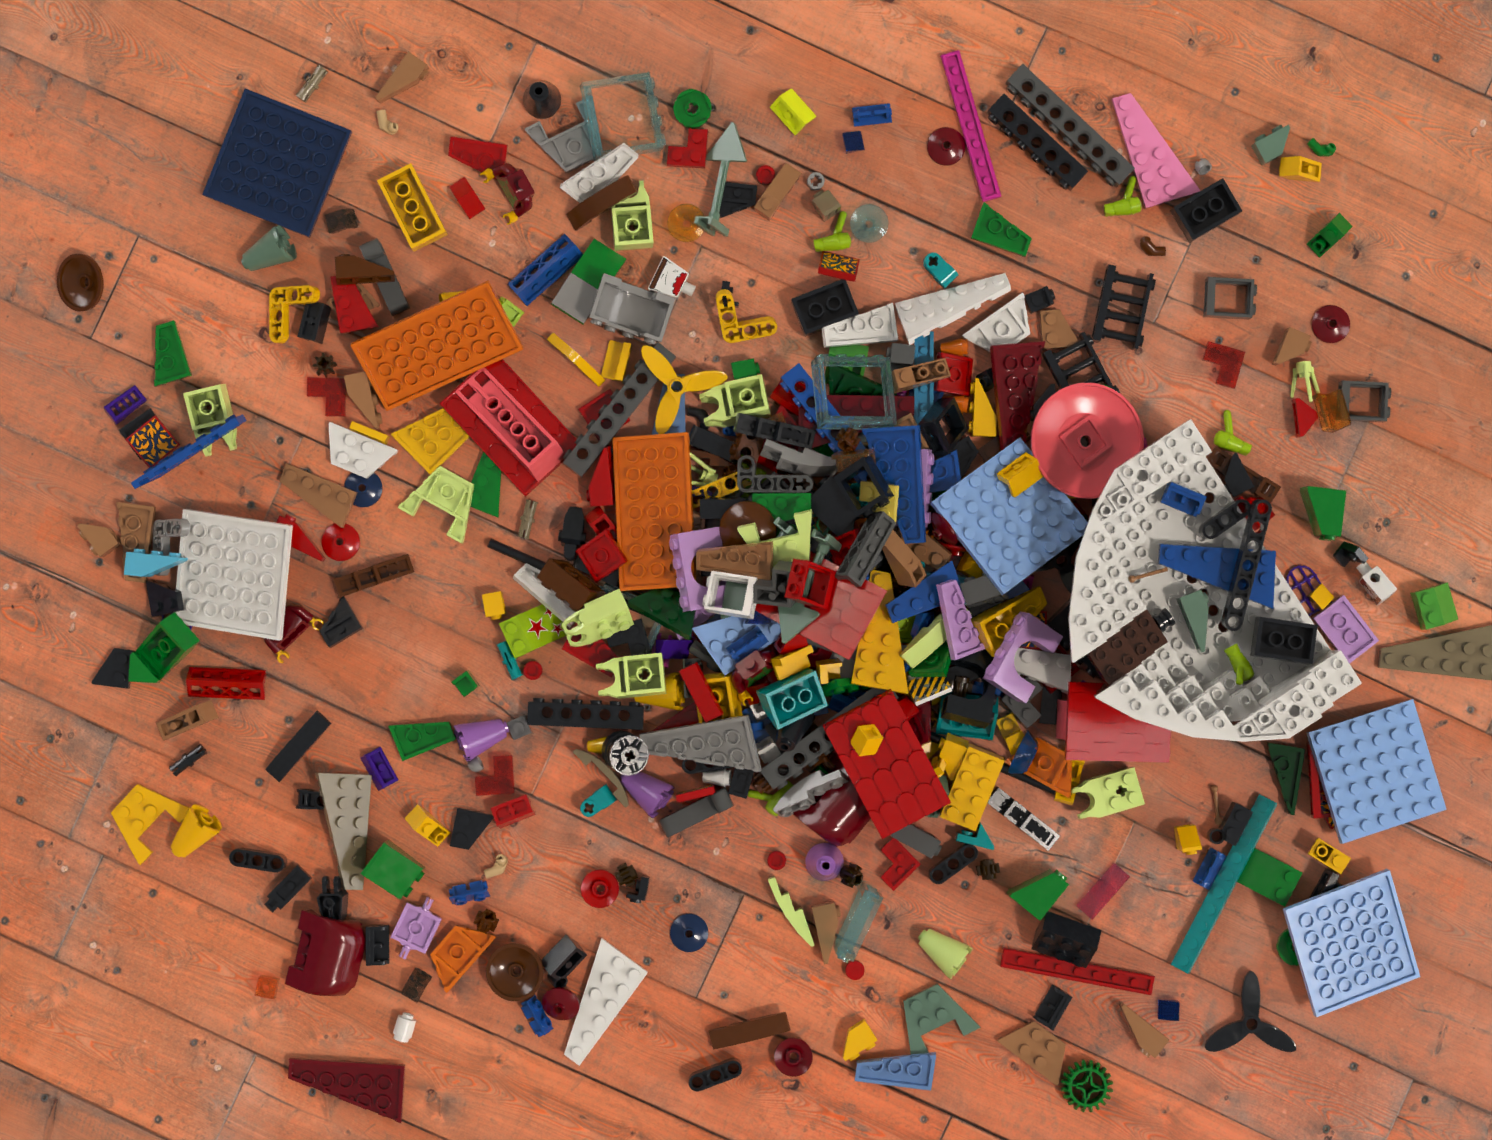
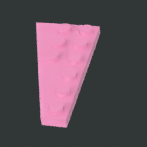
M1129 93L1113 98L1114 110L1131 165L1135 167L1133 171L1145 209L1200 192L1198 186L1133 95Z

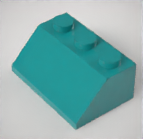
M806 668L756 691L762 709L777 730L828 706L817 673L810 668Z
M952 692L940 696L936 724L937 734L947 735L948 732L955 736L993 740L998 717L999 697H997L996 704L992 710L994 712V720L992 724L983 729L940 718L943 699L948 694L952 695ZM967 694L963 698L977 699L982 695Z

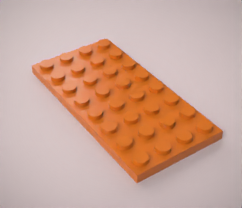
M489 280L354 341L350 345L386 411L524 349Z
M689 433L614 437L613 459L617 544L628 560L627 563L619 567L620 591L677 588V575L672 563L673 552L669 546L670 535L694 531ZM694 556L691 563V572L696 581V562Z

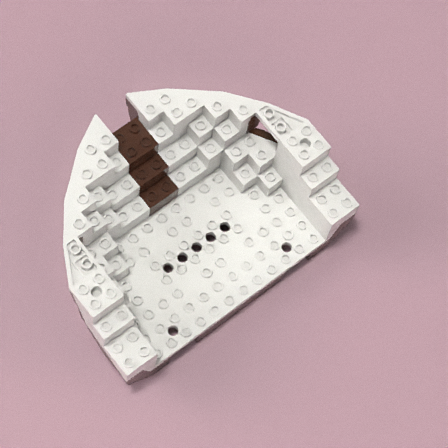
M1190 419L1114 469L1092 509L1075 558L1068 617L1071 662L1074 663L1087 655L1104 681V684L1094 694V697L1133 719L1195 738L1241 742L1289 739L1322 718L1321 714L1334 706V701L1362 684L1342 651L1331 650L1318 629L1313 664H1301L1250 656L1255 617L1314 625L1276 564L1273 609L1249 600L1243 625L1237 631L1227 630L1226 632H1221L1218 628L1219 623L1222 621L1228 592L1201 580H1196L1195 583L1191 584L1187 581L1186 574L1167 568L1168 571L1137 579L1133 583L1128 580L1130 575L1137 576L1165 568V566L1158 564L1159 544L1240 549L1247 521L1245 517L1214 539H1203L1199 535L1200 525L1234 500L1206 458L1212 451ZM1169 482L1202 495L1209 492L1214 496L1212 503L1204 502L1199 515L1197 514V517L1160 503L1166 485ZM1237 506V511L1242 514L1241 510ZM1226 514L1221 516V522L1224 525L1229 522ZM1208 525L1205 528V533L1211 536L1213 528ZM1250 541L1247 548L1254 550L1255 542ZM1199 589L1207 591L1208 607L1215 605L1218 608L1215 616L1208 614L1206 647L1202 653L1197 652L1177 602V598ZM1236 598L1233 601V607L1237 608L1241 604L1240 598ZM1166 608L1172 615L1175 625L1168 626L1164 632H1161L1152 616L1154 614L1158 615L1162 609ZM1231 617L1228 620V625L1230 627L1235 625L1236 618ZM1236 643L1255 673L1250 680L1244 681L1242 685L1236 684V673L1233 670L1229 657L1223 651Z

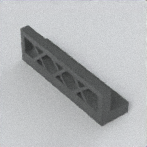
M884 511L875 512L868 517L836 572L835 578L838 580L847 579L856 587H861L897 522Z

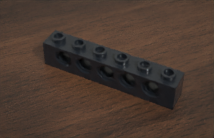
M1003 94L988 110V119L995 125L998 123L1003 128L1002 132L1009 138L1012 136L1017 141L1016 145L1023 151L1026 149L1031 154L1030 158L1037 164L1040 162L1045 167L1044 171L1051 177L1054 175L1059 180L1058 184L1065 190L1068 188L1071 191L1087 174L1088 170L1007 95ZM1006 113L1011 114L1013 121L1006 122L1003 119V115ZM1020 126L1025 127L1027 134L1020 135L1017 132V128ZM1034 139L1039 140L1041 147L1034 148L1031 141ZM1047 152L1053 153L1055 160H1047L1045 154ZM1061 165L1067 166L1069 173H1061L1059 167Z
M533 698V701L528 702L527 725L643 730L644 706H640L639 702H629V705H621V701H610V705L602 704V701L590 700V704H583V700H571V703H563L564 699H552V702H544V698ZM544 707L552 708L553 714L551 717L548 718L543 715ZM568 707L572 710L570 718L562 716L563 708ZM583 708H588L591 711L589 719H584L581 716ZM602 709L610 711L611 716L608 720H603L600 717ZM621 710H627L630 713L628 720L623 721L620 719L619 713Z

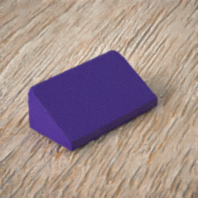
M656 640V653H662L663 659H687L689 649L694 640Z
M381 747L361 757V761L369 775H372V781L378 791L398 781Z

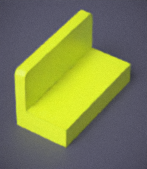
M789 89L780 95L770 106L771 110L794 135H797L809 122L816 118L814 112L793 89Z

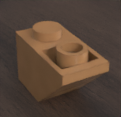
M82 523L77 525L80 529L78 531L80 536L84 540L89 541L91 544L90 549L95 556L105 557L121 545L120 539L112 528Z

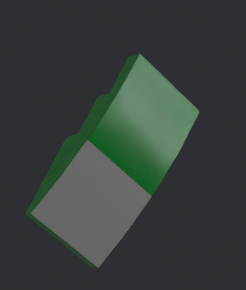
M594 239L562 285L551 305L584 325L590 316L603 273L615 277L626 262V258Z

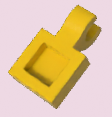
M939 755L932 758L931 765L939 778L944 774L946 763L943 758L940 759Z

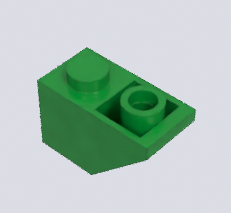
M1338 213L1307 245L1320 258L1353 226Z

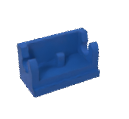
M1169 482L1166 485L1160 503L1197 517V514L1199 515L1207 496Z

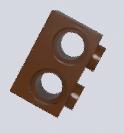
M735 432L737 437L729 450V454H731L730 459L738 461L742 457L740 451L745 447L747 455L753 456L757 464L764 439L753 436L749 440L745 434ZM745 458L742 463L752 466L750 459Z

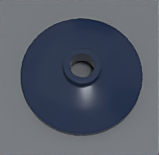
M351 473L344 484V487L358 492L353 505L358 507L372 506L382 495V482L376 473L372 474L368 479ZM362 484L366 486L363 492L359 490V486Z
M683 914L673 922L670 929V937L673 944L679 950L694 952L705 945L708 939V927L705 921L698 915ZM691 930L693 932V935L691 937H687L685 934L686 931Z

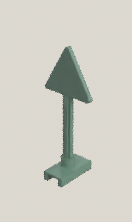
M731 122L706 157L707 161H721L711 212H709L708 216H695L694 224L711 236H715L716 231L724 237L729 235V229L719 222V211L729 163L747 161L734 122Z
M779 517L773 522L781 530L777 537L798 533L797 530ZM727 581L722 608L742 611L748 584ZM721 615L720 617H721L722 619H725V618H728V617H730V616Z
M813 529L811 537L819 543L813 563L821 565L829 549L839 552L842 544L832 535L827 534L824 537L818 530ZM809 570L802 597L807 598L810 593L815 575L813 571ZM796 602L791 608L778 606L782 643L786 644L818 618L820 613L804 607V604Z

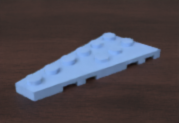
M757 612L754 613L753 619L730 616L692 627L724 675L735 669L734 665L736 662L726 649L732 643L758 626L769 641L758 649L761 651L776 641L781 633L780 624Z

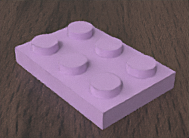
M1344 595L1312 618L1334 648L1342 651L1349 664L1379 641Z

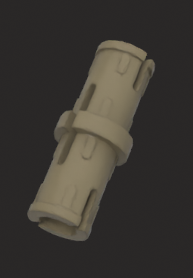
M318 65L312 75L305 79V84L296 96L306 103L315 89L319 88L318 85L328 71Z
M526 499L524 513L520 517L522 521L517 537L522 538L525 530L524 538L529 539L532 523L535 522L534 514L538 502L533 501L530 509L531 500Z

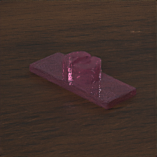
M1113 863L1076 906L1093 920L1130 876Z

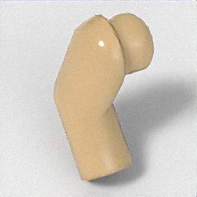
M386 110L376 111L379 128L390 135L397 133L398 125L387 120Z
M503 854L497 855L494 866L484 869L487 879L504 873L508 864L506 856Z

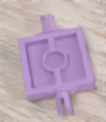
M426 897L422 907L415 906L409 902L406 903L390 937L403 945L399 957L403 956V959H406L410 949L418 950L424 954L427 952L442 920L441 917L434 915L429 910L434 899Z

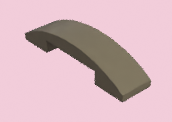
M575 749L573 753L585 765L592 761L618 788L613 795L626 808L629 805L626 790L612 768L597 756L581 749Z

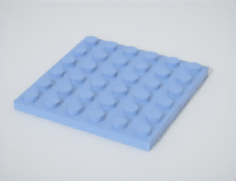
M1018 438L930 503L934 510L949 522L957 539L1002 596L1082 537L1088 523L1066 494L1051 486L1044 477L1017 497L1011 496L1008 485L998 480L996 473L1025 452L1033 456L1031 450L1021 438Z
M1413 699L1306 732L1340 844L1447 810Z
M1384 869L1283 908L1315 1017L1322 1016L1420 977L1389 869Z

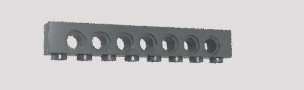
M1024 64L1006 81L1007 90L1013 95L1017 94L1021 98V103L1026 108L1031 107L1035 111V116L1040 121L1045 120L1049 124V129L1054 134L1059 133L1063 137V142L1068 147L1073 146L1077 150V155L1082 160H1088L1091 163V168L1096 173H1102L1105 176L1104 180L1110 186L1118 187L1135 169ZM1022 85H1030L1032 91L1024 92L1022 90ZM1036 98H1044L1046 104L1038 105L1036 103ZM1050 111H1058L1059 118H1052ZM1064 124H1072L1073 131H1066ZM1078 137H1086L1087 144H1080L1078 142ZM1092 150H1100L1101 157H1094L1092 155ZM1106 163H1114L1115 170H1108L1106 167Z
M659 342L656 345H651L670 364L676 359V356ZM642 359L634 366L636 371L632 376L628 374L622 381L624 386L621 390L616 389L611 395L612 401L608 406L604 404L598 412L600 414L599 418L596 421L592 419L586 427L588 432L584 436L581 434L574 442L576 447L573 451L569 449L563 456L565 460L563 464L580 478L583 477L602 453L603 448L609 444L659 379L651 372ZM643 374L647 377V382L640 384L637 382L636 377ZM632 389L635 392V397L633 399L626 398L624 395L626 390ZM614 405H622L624 411L621 414L614 413L612 409ZM602 420H610L612 426L609 429L602 428ZM592 434H596L600 437V441L597 444H592L589 441V437ZM580 449H585L588 452L586 459L578 458L577 452Z
M871 688L825 723L863 704L874 696L882 694L886 690ZM819 726L801 739L792 751H785L762 768L761 773L773 789L777 787L780 790L788 784L786 781L788 778L793 776L795 779L804 772L802 768L807 764L811 767L819 761L817 757L822 753L826 756L834 750L831 741L825 739L823 726ZM813 741L818 742L820 745V749L816 753L809 750V744ZM796 753L804 755L803 763L796 764L793 757ZM782 764L787 765L789 768L788 774L784 776L778 773V767Z

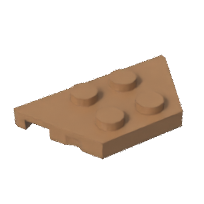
M1032 1021L1024 1027L998 1038L997 1041L1058 1086L1066 1046L1063 1041L1036 1021Z

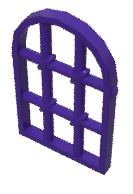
M1300 565L1293 567L1288 572L1286 581L1289 584V576L1292 577L1295 583L1291 589L1293 590L1298 587L1303 596L1300 603L1307 602L1312 611L1308 615L1311 616L1320 610H1314L1310 599L1305 595L1301 585L1307 582L1313 591L1314 588L1310 583V579L1315 577L1319 585L1321 582L1311 568ZM1297 568L1304 577V580L1299 583L1292 573ZM1302 568L1308 569L1312 575L1307 577Z

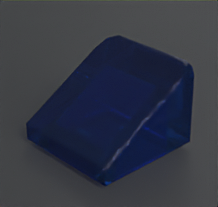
M861 131L842 133L846 154L865 150Z
M755 611L754 618L747 619L744 624H770L771 620Z
M1158 1000V1019L1179 1021L1180 1002L1178 1000Z

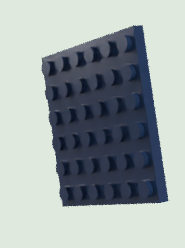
M244 89L202 195L310 238L352 131L261 94Z

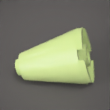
M928 929V931L923 930L918 937L921 948L949 979L955 976L967 960L966 955L970 954L973 950L971 946L932 929Z

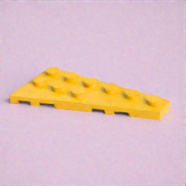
M443 408L405 428L391 433L399 444L430 475L470 438Z
M873 570L870 572L869 581L887 590L857 645L851 684L886 691L891 689L892 692L908 695L904 660L900 656L902 647L898 621L891 623L885 604L894 599L891 574Z

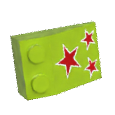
M543 604L499 623L515 659L567 636L562 627L563 622Z

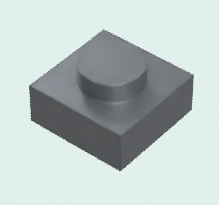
M525 715L507 722L513 740L532 733L529 725H527Z

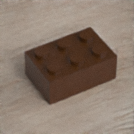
M549 558L537 576L542 581V586L549 590L552 589L556 593L555 596L562 601L568 602L570 604L569 607L575 612L585 608L584 604L608 594L566 560Z

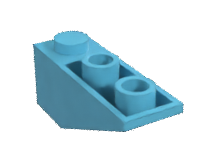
M134 548V552H126L124 575L151 577L186 562L188 558L181 557V553L169 552V556H165L163 551L151 550V554H147L145 549Z

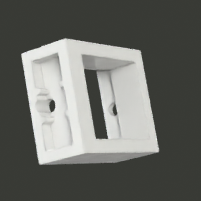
M711 571V576H708L706 582L708 587L707 595L703 597L702 604L704 609L708 613L753 619L756 603H753V585L758 578ZM719 580L748 584L742 611L714 607Z

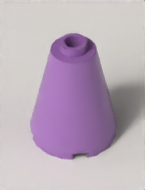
M501 719L453 726L459 748L465 752L463 757L466 762L474 759L506 738V733L509 732L506 721L502 722Z
M641 771L634 775H621L620 777L622 779L621 784L651 818L659 814L657 810L663 809L674 793V786Z
M824 842L816 844L808 851L805 864L807 871L813 878L820 881H829L840 874V870L844 865V859L841 851L836 846ZM828 862L829 866L822 867V864Z

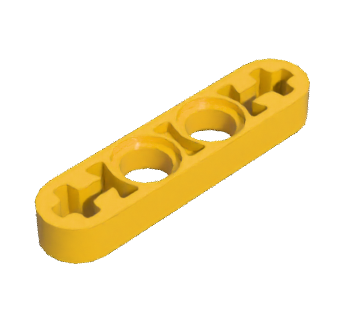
M737 472L692 491V494H695V496L701 495L703 493L700 490L704 489L705 497H711L707 492L710 486H715L718 489V494L715 497H723L739 490L737 477L735 476ZM727 479L735 480L736 486L734 489H728L725 486ZM748 479L743 480L742 486H749L752 484V481L749 482ZM700 499L698 504L693 502V508L700 507Z

